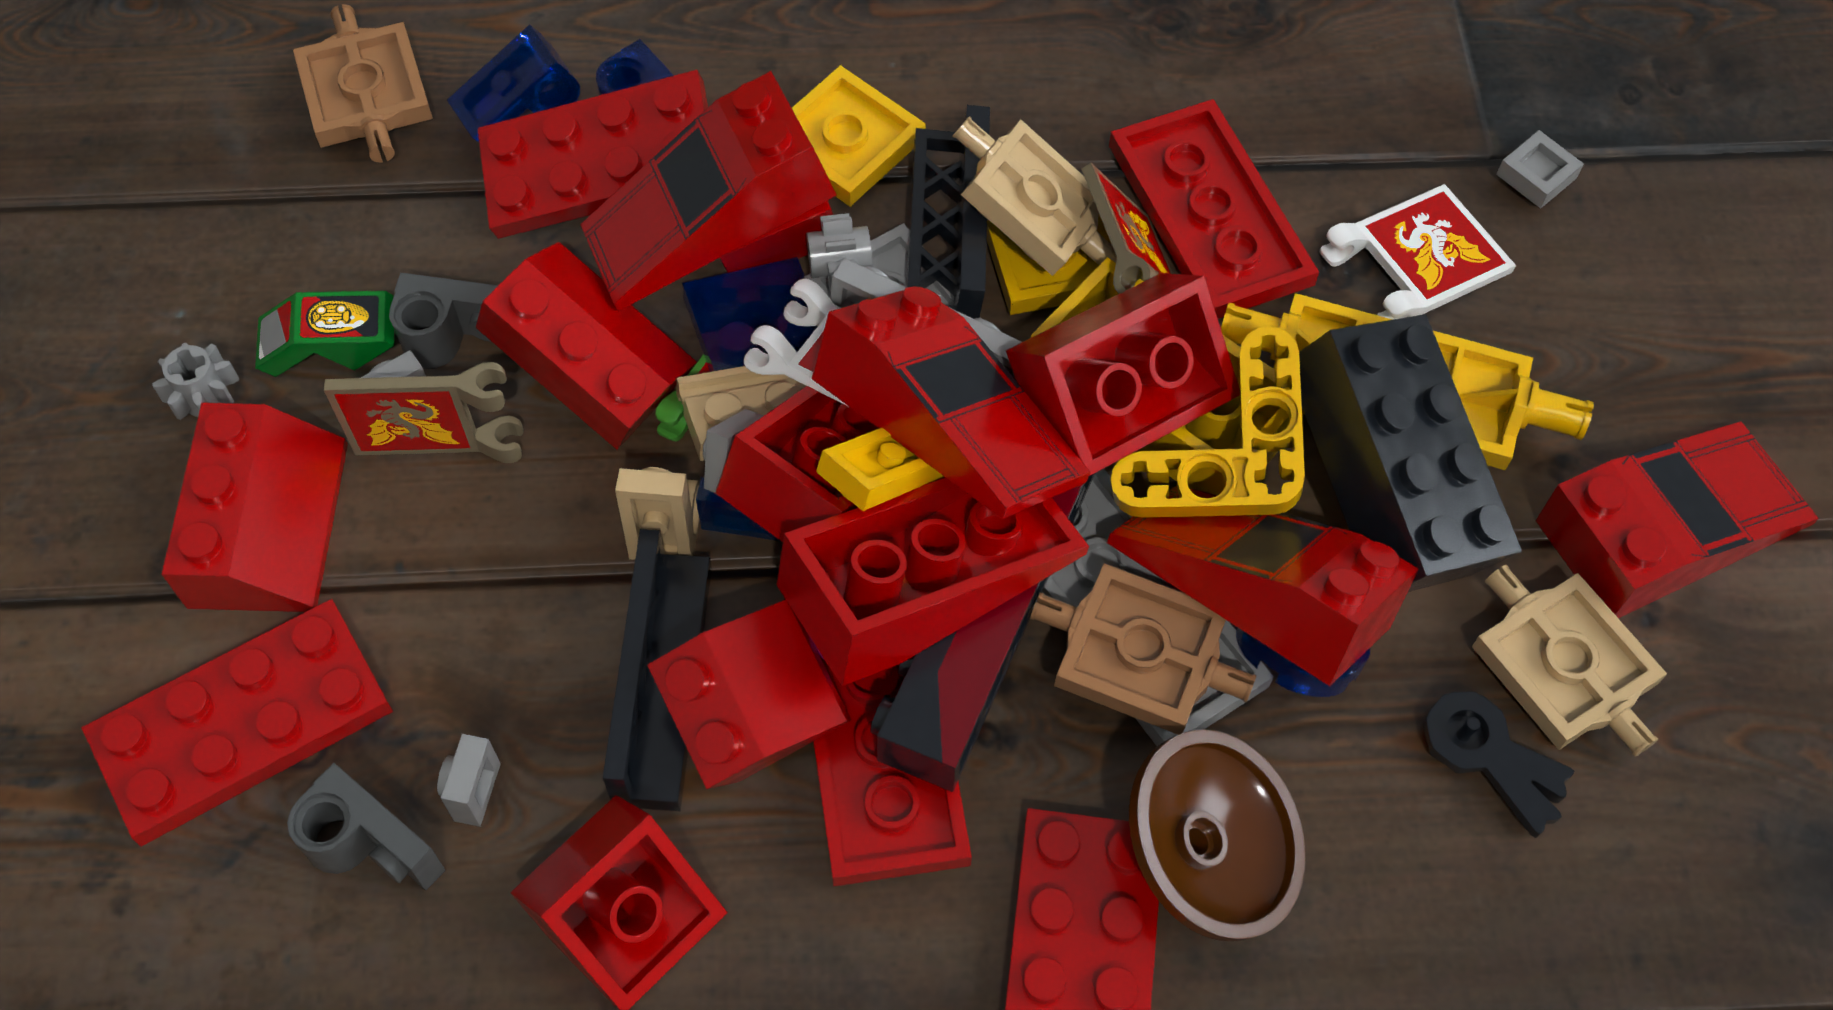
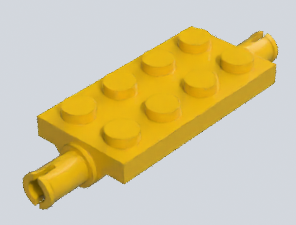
M1295 293L1289 314L1283 313L1282 318L1238 307L1228 302L1221 331L1228 339L1241 345L1247 334L1256 328L1264 326L1280 327L1293 336L1299 351H1301L1329 330L1393 319ZM1433 331L1487 466L1502 470L1507 469L1513 458L1520 428L1525 429L1527 424L1570 435L1578 440L1584 438L1593 413L1589 412H1592L1594 402L1582 401L1539 389V382L1529 378L1533 357ZM1262 348V351L1271 353L1270 359L1275 360L1273 369L1276 370V364L1280 358L1275 356L1274 348Z

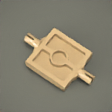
M970 116L963 122L952 137L959 140L980 160L977 163L976 175L961 193V196L972 204L983 217L990 220L1015 242L1028 257L1035 260L1052 276L1079 249L1098 265L1107 257L1114 262L1117 261L1112 244L1096 231L1099 212L1085 177L1021 119L1005 136L999 137L996 141L977 125Z
M1503 565L1500 570H1495L1485 580V583L1491 587L1510 611L1503 621L1479 635L1472 648L1558 750L1587 731L1601 729L1608 725L1633 752L1634 757L1647 750L1658 740L1631 708L1641 695L1658 685L1667 673L1579 573L1553 589L1536 591L1532 594L1511 572L1508 565Z

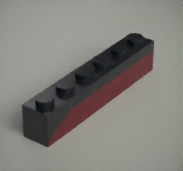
M1095 473L1088 477L1086 483L1052 497L1072 524ZM1049 577L900 664L898 674L905 677L895 698L887 694L883 697L871 724L870 733L877 735V761L951 792L954 791L1028 626L1035 602H1037L1039 594L1043 592Z

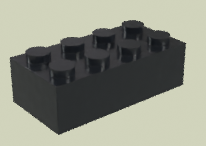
M1426 314L1329 330L1299 351L1302 408L1349 530L1360 533L1372 541L1388 545L1396 551L1400 558L1419 568L1408 592L1472 576L1522 552Z

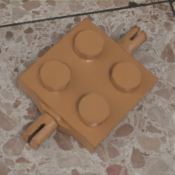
M342 4L346 21H343L338 6H335L330 12L336 30L335 35L320 43L293 49L313 129L320 147L365 137L371 160L382 163L383 160L379 149L380 144L387 161L391 160L395 155L388 131L431 120L433 117L404 22L376 29L358 28L353 7Z
M1105 563L1101 568L1093 590L1080 601L1078 607L1046 596L1041 592L1032 610L1031 620H1037L1068 632L1066 638L1067 651L1057 672L1055 687L1178 735L1184 732L1194 704L1206 693L1208 687L1239 698L1247 703L1257 676L1218 662L1220 657L1219 638L1226 622L1224 618L1187 594Z

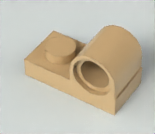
M648 467L642 470L620 468L615 493L629 559L635 560L640 529L660 530L665 554L694 556L701 514L702 493L700 480H688L686 474L672 473L658 467Z

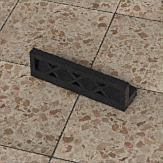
M967 105L964 121L970 116L977 125L989 134L990 107ZM916 128L907 287L918 286L927 288L935 281H938L954 296V305L946 306L973 319L980 318L986 282L987 219L961 196V193L976 175L977 163L980 159L959 140L952 137L955 132ZM927 150L959 153V161L942 171L926 156ZM925 176H926L927 178H929L930 180H928L927 182H925ZM939 190H942L958 204L942 216L924 201ZM923 220L928 224L923 227ZM957 223V230L952 226ZM938 234L956 249L954 253L940 262L922 247L923 244ZM921 267H923V268L926 270V271H925L924 273H922V274H921ZM955 269V276L950 272Z
M640 529L602 779L610 800L617 795L640 809L681 811L688 750L647 664L704 632L712 566L710 557L665 554L660 530Z

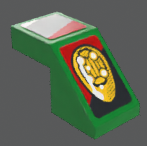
M387 291L294 293L258 318L255 369L277 377L308 356L316 353L349 369L357 370L394 346V328L389 318L390 306L394 295Z

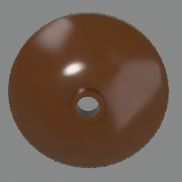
M1203 729L1184 732L1164 741L1150 752L1139 768L1133 783L1129 804V827L1138 865L1158 901L1184 926L1210 939L1232 942L1263 935L1274 929L1287 917L1296 903L1303 884L1306 861L1301 820L1291 794L1281 777L1271 764L1250 745L1232 735L1215 730Z

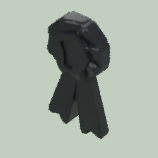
M1451 692L1444 694L1436 702L1423 723L1424 734L1429 746V754L1433 758L1451 768L1455 773L1483 771L1529 834L1534 838H1537L1544 831L1546 824H1554L1562 817L1560 811L1552 803H1559L1566 797L1565 782L1573 776L1575 771L1572 768L1510 741L1506 718L1501 709L1477 692Z

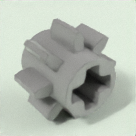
M849 213L820 216L822 231L806 233L811 278L827 277V285L830 291L832 276L843 258L861 266L873 267L868 227H852V218L849 216Z
M183 343L181 347L170 352L165 359H159L158 363L162 368L165 378L155 381L152 385L161 401L168 403L177 419H183L188 413L198 417L201 402H234L226 385L234 384L239 380V377L231 362L223 360L216 345L211 343L203 349Z

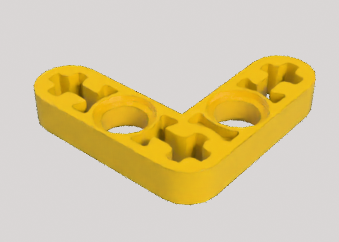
M1264 326L1256 328L1247 334L1241 343L1239 383L1242 449L1139 451L1131 453L1118 460L1112 469L1110 479L1114 502L1121 511L1130 516L1141 518L1275 515L1287 512L1297 504L1302 495L1305 476L1300 359L1297 342L1289 332L1280 327ZM1262 348H1274L1275 356L1280 358L1276 364V387L1268 386L1263 388V363L1261 360H1258L1261 356ZM1276 405L1287 412L1290 424L1280 433L1266 434L1256 428L1253 424L1252 416L1262 406ZM1292 448L1293 452L1287 451L1285 449ZM1252 449H1256L1259 451L1254 453L1252 452ZM1280 451V478L1291 480L1292 482L1283 483L1281 494H1268L1267 485L1255 483V481L1265 479L1267 452ZM1202 468L1215 469L1225 478L1226 487L1216 497L1208 499L1198 497L1188 487V479L1192 473ZM1178 469L1177 491L1179 498L1169 499V485L1150 486L1147 490V497L1143 498L1134 497L1132 487L1122 486L1123 484L1132 483L1134 473L1140 471L1147 472V478L1151 483H1169L1168 470Z

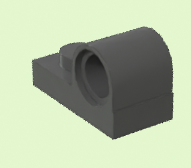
M400 272L390 306L389 318L403 353L411 350L423 369H436L446 365L455 357L464 334L473 335L481 340L491 342L475 327L482 301L498 285Z
M335 763L313 782L314 784L297 800L290 810L287 821L289 836L312 865L324 873L339 874L350 871L369 855L398 884L408 875L426 891L446 871L429 845ZM344 821L343 828L337 836L329 841L316 842L318 834L323 827L331 822Z

